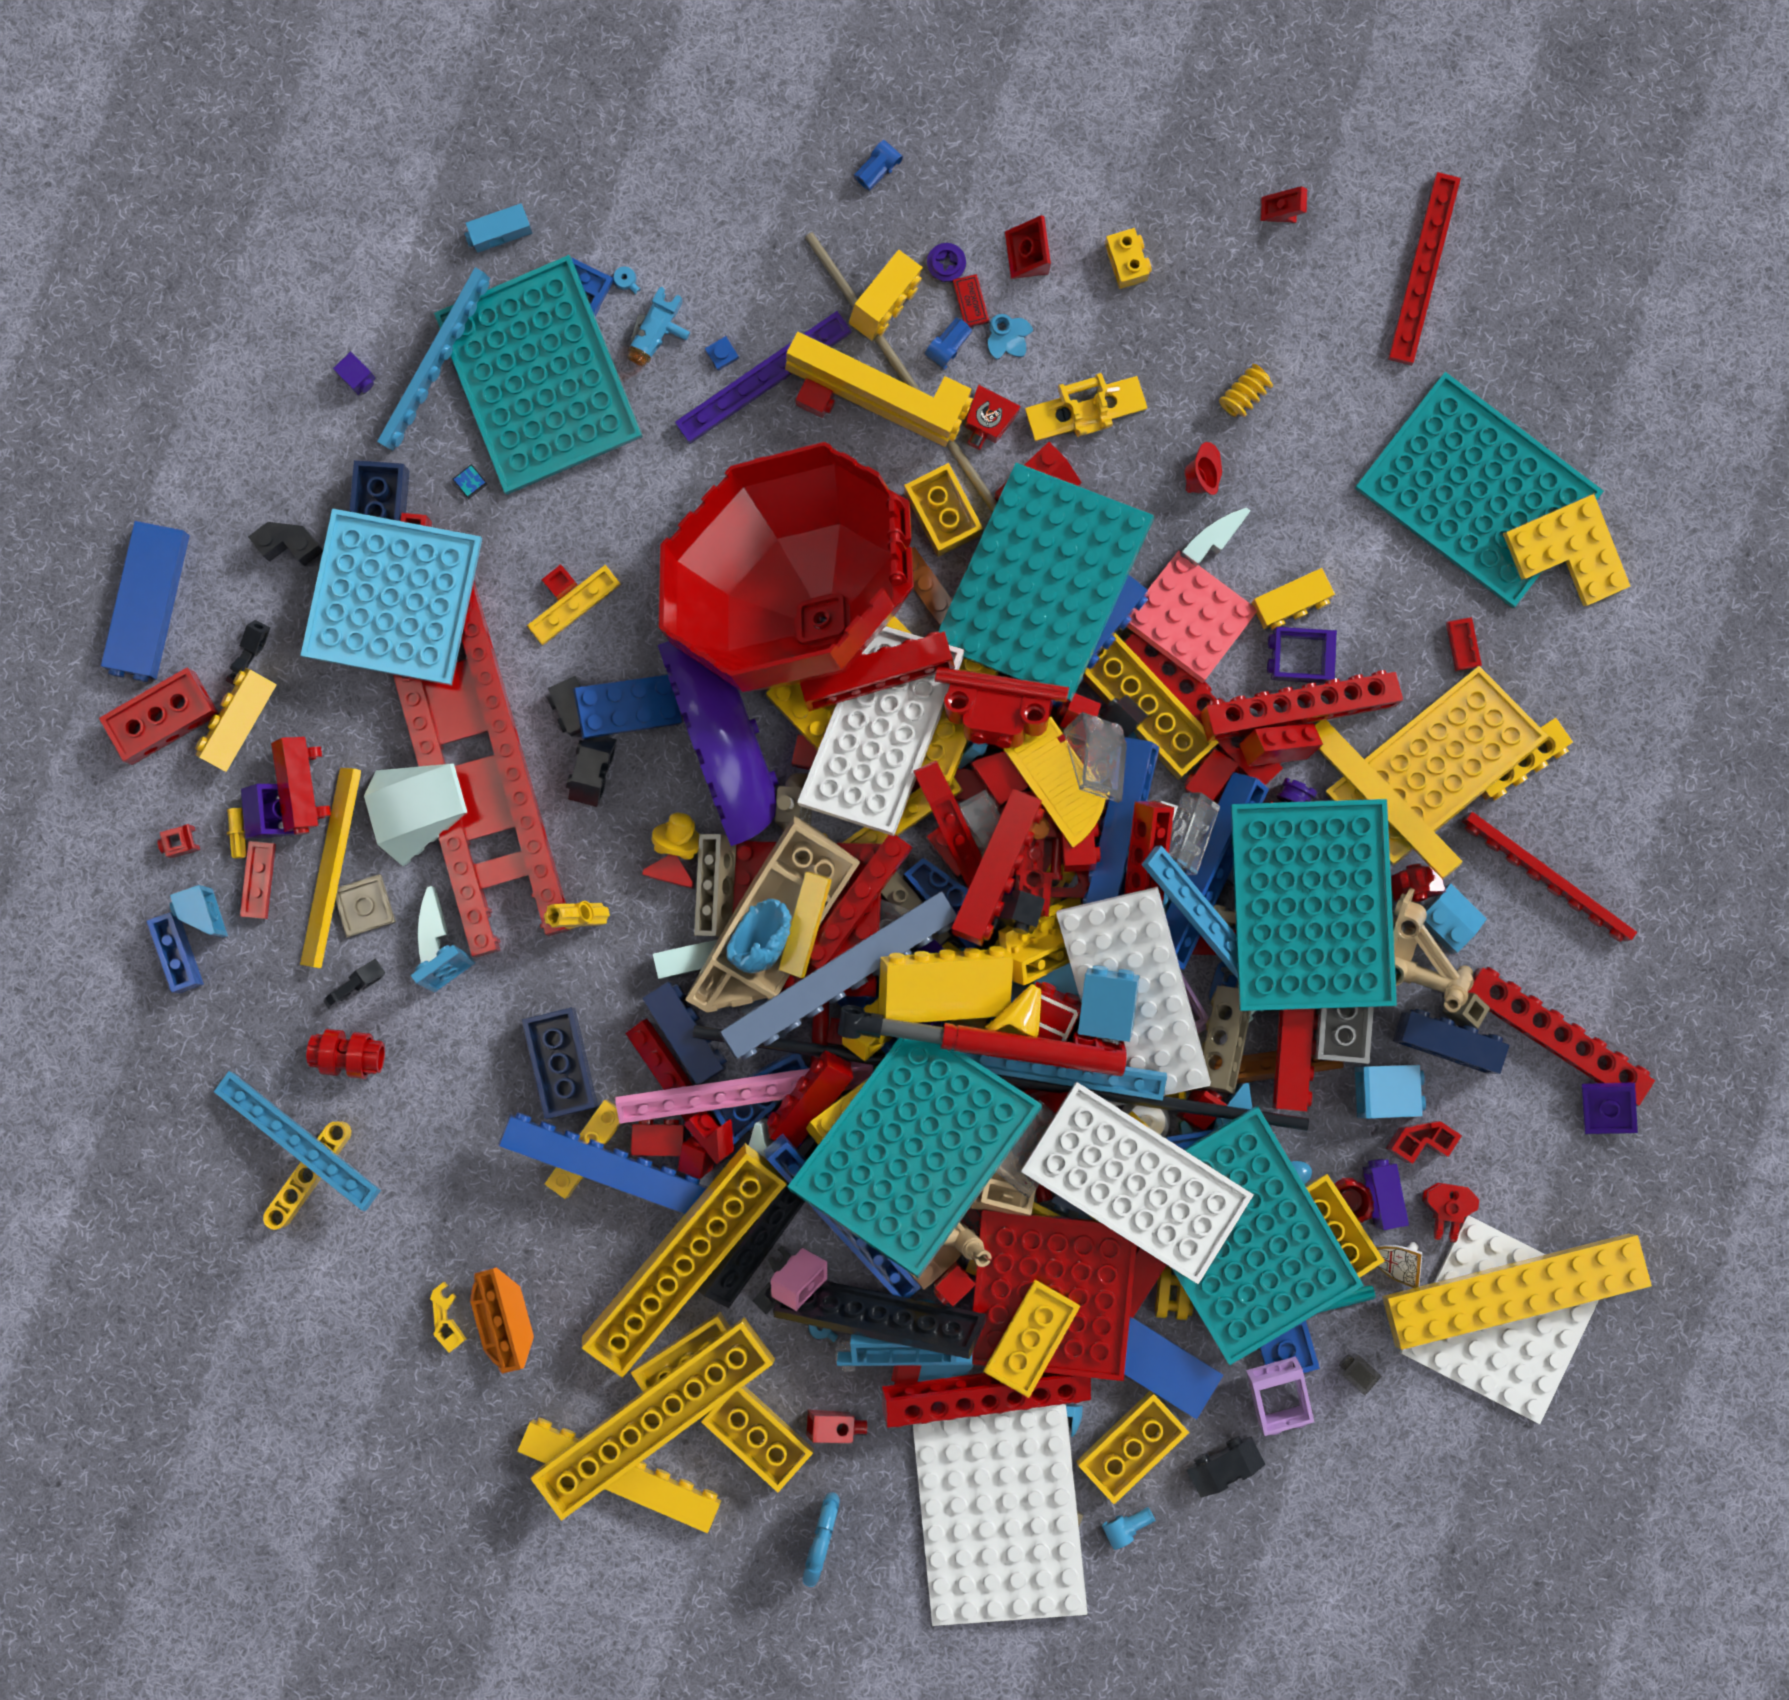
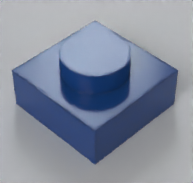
M726 336L705 348L718 371L739 359Z

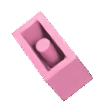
M802 1248L796 1255L789 1258L787 1264L780 1271L775 1272L770 1281L772 1297L797 1311L827 1280V1261Z

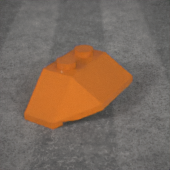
M497 1267L474 1274L475 1282L472 1287L470 1303L483 1350L491 1361L499 1367L498 1369L502 1374L523 1369L534 1335L521 1287Z

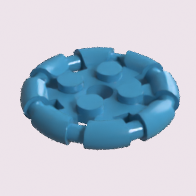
M834 1492L827 1493L823 1499L820 1517L815 1530L816 1536L806 1559L802 1580L808 1587H813L818 1583L830 1544L840 1503L839 1496Z

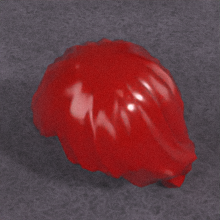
M1354 1178L1338 1180L1334 1185L1359 1223L1371 1219L1374 1212V1200L1371 1189L1361 1182H1357Z

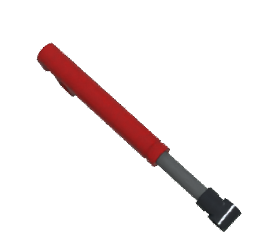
M854 1005L842 1007L838 1026V1034L849 1039H857L861 1035L880 1038V1035L940 1044V1049L944 1050L953 1049L957 1052L1120 1077L1124 1075L1127 1052L1124 1041L1119 1040L1118 1044L1103 1042L1101 1038L1080 1035L1078 1031L1074 1033L1073 1042L962 1025L955 1026L949 1023H944L943 1027L886 1019L883 1018L882 1014L867 1013L863 1008Z

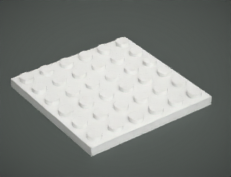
M1467 1216L1464 1218V1223L1460 1226L1457 1242L1452 1243L1433 1283L1546 1254L1471 1216ZM1599 1300L1403 1349L1400 1353L1540 1424Z

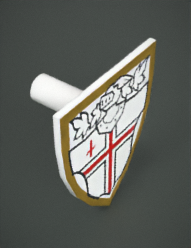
M1410 1242L1407 1247L1399 1245L1375 1246L1385 1262L1377 1266L1382 1272L1412 1288L1419 1287L1422 1252L1417 1251L1419 1246L1415 1242Z

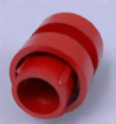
M326 1029L323 1034L312 1035L306 1052L307 1064L310 1067L318 1068L320 1074L338 1076L342 1069H346V1074L349 1078L366 1079L368 1074L380 1073L385 1059L384 1043L373 1040L372 1034L354 1032L350 1039H346L343 1030Z

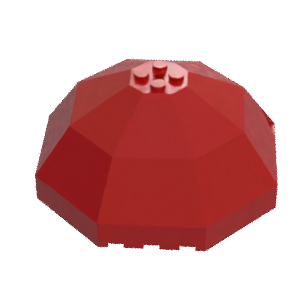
M826 442L730 466L724 473L726 477L718 486L713 485L701 498V505L694 512L690 511L677 525L679 529L670 539L666 537L660 544L659 629L673 646L742 692L780 688L845 673L896 615L914 587L912 547H909L912 540L909 500L888 489L879 472L868 466L861 465L853 457L844 452L840 453ZM822 617L826 618L825 622H823L822 624H817L821 621Z

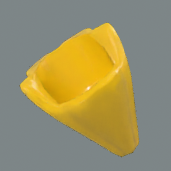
M1031 984L985 1028L1037 1037L1040 1024L1041 989Z

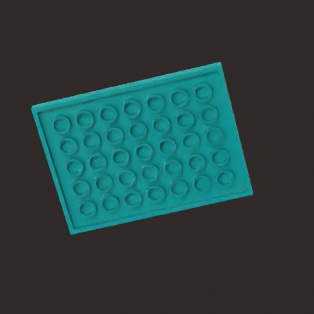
M570 255L490 288L484 295L480 296L475 313L468 318L464 325L465 330L462 336L456 339L452 346L451 358L505 494H511L643 437ZM453 305L434 313L439 328L442 327Z
M1447 372L1443 373L1354 488L1511 608L1516 607L1542 572L1521 580L1503 533L1594 494L1596 500H1598L1604 490Z
M1015 463L938 632L945 631L948 644L963 649V658L1014 679L1069 687L1067 700L1071 702L1153 523L1154 515L1022 464Z
M1387 799L1231 804L1239 1011L1397 1006Z
M899 1038L787 1187L801 1199L919 1279L1039 1113L1042 1104L962 1052H957L953 1049H940V1044Z
M1258 1106L1183 1149L1253 1194V1197L1199 1284L1172 1268L1229 1365L1364 1286Z

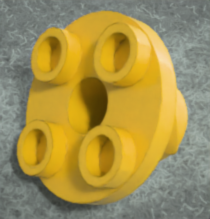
M677 812L671 814L668 822L658 825L652 832L651 840L657 853H668L688 860L692 859L694 854L698 852L699 833L695 830V823L692 818L685 813Z

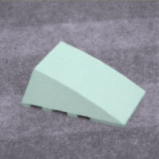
M454 764L376 770L364 795L377 845L402 866L410 863V859L413 856L419 855L425 850L424 847L428 843L434 842L443 830H448L467 813Z

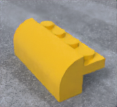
M1067 898L1050 906L1049 917L1040 916L1037 928L1032 934L1017 933L1010 926L998 931L1000 947L1005 948L1013 957L1012 981L1024 986L1070 963L1056 912L1081 905L1080 898Z

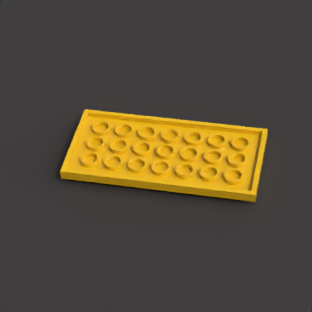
M1478 666L1364 760L1436 832L1546 742L1549 736ZM1344 776L1326 790V795L1332 801L1366 800ZM1388 823L1390 863L1394 866L1413 849Z

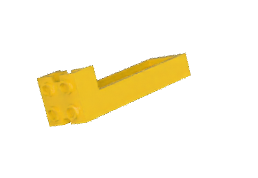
M798 331L786 353L787 362L785 370L805 380L808 378L831 389L834 394L943 447L947 446L949 440L954 442L960 430L959 427L962 420H965L973 401L969 397L971 388L944 376L935 396L932 397Z

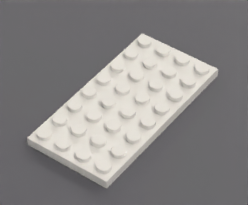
M885 626L862 654L867 655L876 652L882 647H894L900 645L905 640H917L923 637ZM949 645L955 665L954 669L959 670L964 650ZM936 674L837 703L798 799V805L894 836L916 781L913 771L920 768L944 709V698L950 684L935 682Z
M1158 887L1058 910L1056 914L1081 1003L1085 973L1088 968L1104 966L1108 968V971L1118 972L1120 969H1127L1133 971L1136 975H1140L1133 1034L1130 1042L1124 1041L1127 1052L1126 1066L1167 1073L1164 1096L1210 1086V1077ZM1101 1038L1103 1042L1116 1044L1119 1042V1040ZM1109 1101V1103H1111L1114 1106L1125 1104Z
M1075 1082L1020 1170L1197 1284L1203 1278L1253 1197V1194L1078 1082Z

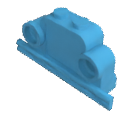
M916 1299L925 1302L935 1303L934 1301L929 1299ZM854 1334L851 1335V1352H838L837 1366L972 1365V1355L970 1359Z

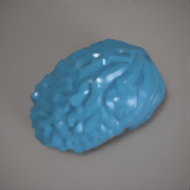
M767 899L757 903L756 906H750L749 911L742 917L735 933L728 942L726 952L728 961L746 973H758L770 969L776 963L779 956L782 955L781 952L784 950L787 937L790 935L789 929L792 917L786 905L777 899Z

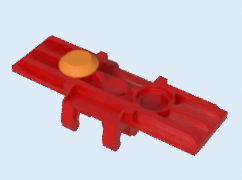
M1023 791V793L1037 798L1033 792ZM1045 810L1041 823H1035L1032 830L1035 835L1030 847L1025 846L1022 855L1025 858L1020 870L1015 869V890H1021L1044 898L1045 902L1040 916L1049 917L1052 880H1063V875H1060L1062 838L1061 833H1056V824ZM1045 839L1053 840L1050 873L1042 871ZM1029 873H1035L1040 877L1041 883L1038 886L1032 887L1027 883L1026 877Z

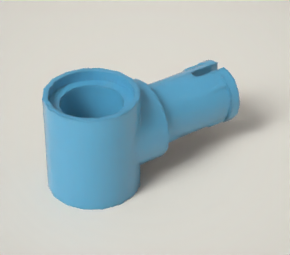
M1149 1507L1130 1517L1118 1515L1115 1517L1116 1520L1107 1523V1521L1103 1523L1102 1528L1113 1550H1117L1130 1544L1134 1540L1133 1536L1136 1535V1531L1156 1520Z

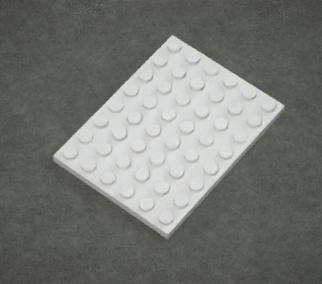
M1066 1404L1037 1407L1029 1410L1008 1411L1001 1414H986L978 1417L934 1421L927 1424H913L932 1626L1087 1615Z

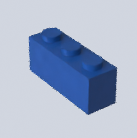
M172 912L147 920L171 992L180 994L204 985L182 921L177 919V916L174 917Z

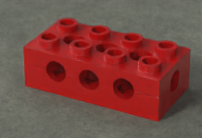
M186 667L101 716L99 720L121 759L128 764L134 765L210 721L219 712L196 672ZM185 699L184 706L179 708V702ZM163 712L162 718L157 721V715ZM140 724V731L135 734V728Z

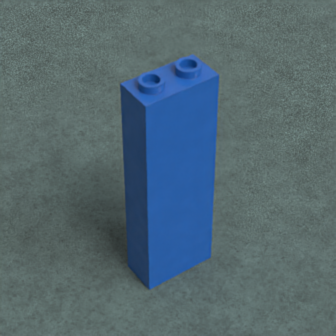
M134 521L101 667L109 670V675L124 677V673L133 675L134 680L148 682L149 678L157 680L190 537L184 530Z
M1130 1317L1124 1374L1197 1420L1222 1379L1223 1374L1137 1319Z

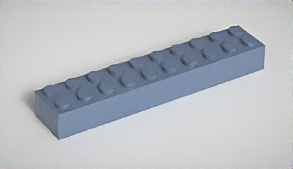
M939 892L718 1033L735 1059L741 1057L742 1060H746L757 1053L755 1047L761 1043L764 1046H768L780 1038L777 1033L783 1029L786 1032H790L802 1024L799 1019L805 1015L811 1018L824 1010L822 1005L827 1001L832 1004L846 996L844 990L849 987L852 990L859 988L868 982L866 976L871 973L873 976L879 975L880 957L889 956L891 953L910 955L912 954L909 950L910 948L916 946L918 949L934 940L931 935L935 932L940 935L950 930L954 924L953 921L957 917L955 911L943 892Z

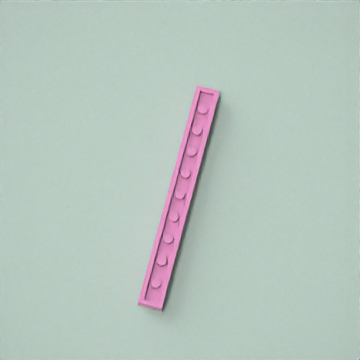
M850 1062L853 1079L844 1090L855 1089L867 1080L873 1073V1065ZM810 1068L615 1097L619 1124L783 1100L787 1094L794 1090L799 1078L805 1076Z

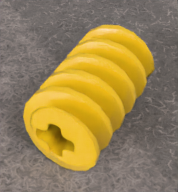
M1252 363V368H1248L1245 371V375H1241L1238 382L1231 386L1232 389L1227 390L1225 396L1219 398L1222 408L1233 417H1236L1238 414L1245 417L1247 413L1243 408L1246 407L1252 410L1253 405L1250 401L1260 402L1257 393L1265 396L1267 392L1264 386L1269 389L1273 388L1270 377L1257 364Z

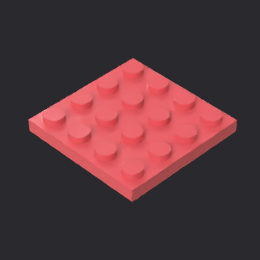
M1178 551L1149 587L1148 595L1146 596L1149 599L1140 611L1135 609L1130 615L1132 621L1127 627L1203 684L1257 611L1253 605L1199 565L1196 567L1187 558L1181 556L1182 552Z

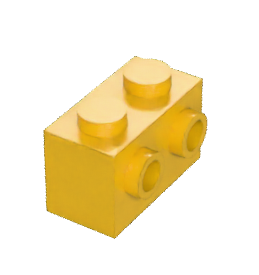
M1135 228L1106 236L1105 247L1119 289L1148 281L1149 274L1152 272L1151 263L1148 257L1144 258L1142 251L1144 249L1143 239L1141 235H1137Z

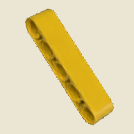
M343 1121L331 1122L323 1129L317 1139L338 1155L351 1137V1128ZM336 1126H340L343 1130V1136L339 1140L333 1136V1129ZM302 1162L296 1167L263 1215L264 1224L270 1229L277 1230L290 1224L321 1180V1177L313 1172L312 1180L310 1182L305 1181L303 1172L308 1167ZM291 1189L295 1190L298 1194V1199L295 1203L290 1202L288 1199V1193ZM276 1210L280 1211L283 1215V1220L280 1224L275 1223L273 1220V1214Z

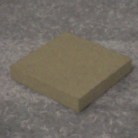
M381 874L338 887L335 901L347 938L396 923Z

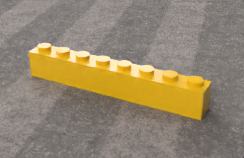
M538 1418L537 1421L533 1419L527 1427L517 1452L546 1464L576 1442L578 1438L575 1437L576 1433L569 1429L562 1428L559 1431L552 1428V1422L546 1419ZM643 1461L605 1488V1490L705 1533L709 1532L722 1501L717 1499L718 1494L711 1490L704 1489L701 1492L694 1489V1484L688 1480L680 1479L678 1482L671 1479V1474L658 1468L656 1471H652L646 1468L647 1464Z

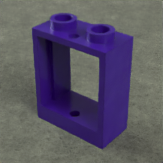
M1276 627L1273 634H1269L1268 649H1272V658H1268L1267 673H1271V680L1325 683L1328 680L1335 679L1337 630ZM1281 638L1322 640L1321 675L1280 672Z
M1388 1159L1368 1161L1369 1166H1364L1362 1169L1365 1184L1371 1189L1374 1200V1212L1372 1214L1374 1228L1388 1230L1409 1226L1397 1164L1389 1163Z

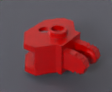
M1421 864L1408 865L1406 870L1391 876V886L1395 902L1400 900L1402 893L1407 894L1410 888L1415 889L1412 902L1424 901L1427 898L1446 892L1443 880L1430 866H1421Z
M1437 1182L1423 1190L1422 1201L1433 1212L1432 1218H1435L1434 1239L1440 1240L1442 1238L1444 1220L1451 1221L1450 1242L1456 1243L1459 1236L1460 1223H1464L1465 1217L1478 1210L1480 1199L1468 1187ZM1453 1192V1197L1450 1199L1449 1194Z

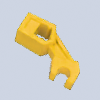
M443 1282L432 1291L430 1300L433 1301L435 1332L433 1335L450 1353L463 1343L466 1337L455 1321L447 1317V1310H449L456 1295L453 1293L448 1298L443 1297L442 1290L448 1286L446 1282ZM445 1323L454 1332L448 1338H445L443 1332H440Z

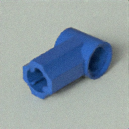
M883 140L874 148L868 161L854 174V178L860 185L870 191L887 172L891 173V169L896 164L899 165L903 156L886 140Z
M955 318L944 333L931 342L925 351V355L941 368L946 369L948 367L946 364L951 358L954 359L956 357L958 349L971 335L972 329L962 319Z

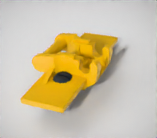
M1098 373L1093 378L1072 384H1059L1058 392L1060 398L1027 407L1025 412L1036 442L1067 432H1075L1076 436L1079 437L1113 426L1112 419L1147 410L1148 408L1137 376L1106 384L1102 373ZM1097 387V394L1092 399L1079 403L1077 400L1069 399L1068 395ZM1106 396H1110L1115 399V407H1107L1108 405L1105 400Z

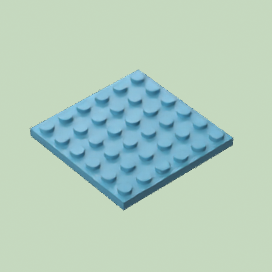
M332 508L300 656L452 686L482 537Z

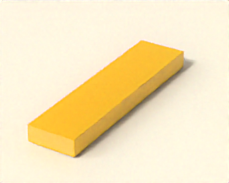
M604 565L530 622L527 627L543 646L621 584L609 568Z
M812 872L805 873L789 930L790 935L787 937L779 966L780 971L805 978L832 879Z

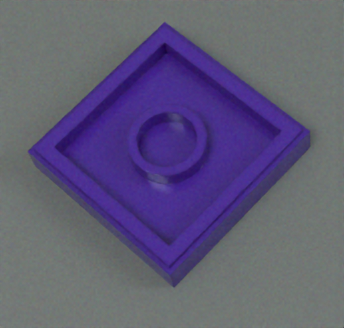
M1635 1083L1582 1084L1585 1134L1638 1133Z

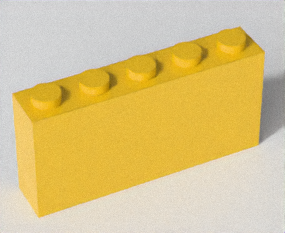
M992 946L988 950L966 948L964 951L959 952L948 949L941 950L939 953L917 951L914 955L891 953L889 956L880 957L878 1014H882L883 1018L912 1023L997 1017L1011 1004L1013 957L1005 948L1000 946Z

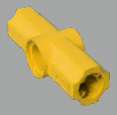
M588 901L574 904H552L547 906V911L544 914L545 922L550 924L552 928L565 927L567 929L582 926H601L607 923V919L610 916L608 907L603 906L602 903H589Z

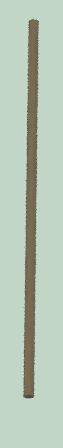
M809 233L805 239L853 308L858 300L857 296L814 233ZM877 334L874 338L875 342L903 383L920 390L885 337ZM949 440L947 444L948 449L993 513L997 501L956 441L952 442Z

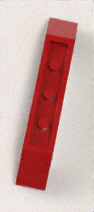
M937 760L913 772L969 890L982 856Z

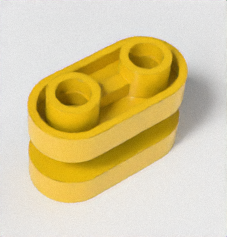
M1166 1266L1157 1282L1155 1317L1166 1318L1168 1311H1175V1319L1187 1320L1188 1316L1193 1314L1194 1305L1177 1276L1171 1275V1267ZM1171 1285L1178 1286L1176 1301L1169 1300Z

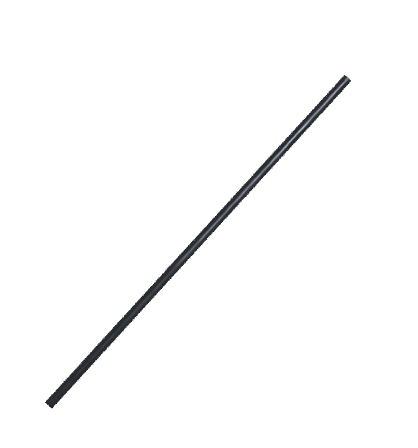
M694 1025L693 1038L725 1043L718 1033L723 1029ZM783 1038L777 1039L768 1046H764L761 1043L756 1047L820 1057L826 1050L848 1062L878 1066L886 1056V1054L875 1052L864 1061L848 1048ZM996 1074L1014 1087L1059 1094L1070 1092L1073 1087ZM1089 1089L1106 1101L1231 1120L1250 1110L1163 1096L1162 1101ZM1261 1111L1270 1126L1308 1131L1309 1118Z

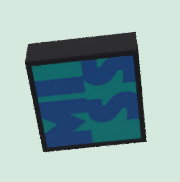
M472 464L452 479L468 500L488 485Z

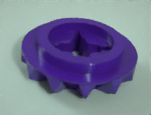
M941 243L929 252L927 267L933 278L941 280L942 283L945 281L953 282L954 279L962 276L966 268V257L962 249L957 245ZM947 254H949L950 262L954 264L949 265L948 269L944 271L943 264L939 262L944 261Z

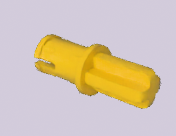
M243 808L227 809L229 826L227 835L230 837L231 857L242 859L247 856Z

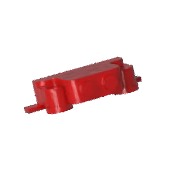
M937 667L935 682L950 684L944 698L948 720L954 724H963L964 736L969 741L976 744H993L1001 748L1021 746L1024 742L1025 734L1030 736L1042 735L1047 730L1053 701L1067 702L1069 687L943 667Z

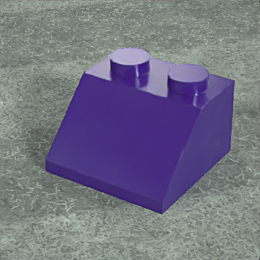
M254 784L241 789L245 839L294 835V831L284 832L277 784Z

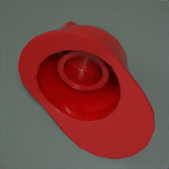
M1211 442L1201 444L1196 459L1185 467V490L1188 493L1195 492L1197 494L1208 493L1209 495H1215L1218 492L1222 476L1221 456L1217 447Z

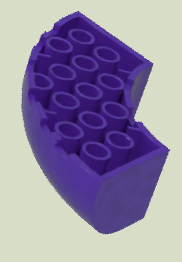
M669 641L659 644L658 648L675 698L683 715L688 734L696 751L731 846L742 843L763 831L776 815L777 792L774 786L779 785L775 772H769L755 734L760 733L755 718L749 719L739 689L673 646Z

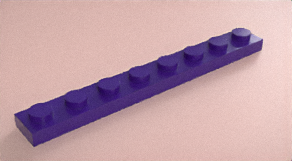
M838 311L809 329L804 335L832 347L850 335L851 329ZM791 343L675 421L676 426L688 443L691 444L793 374L785 370L787 362L786 353Z

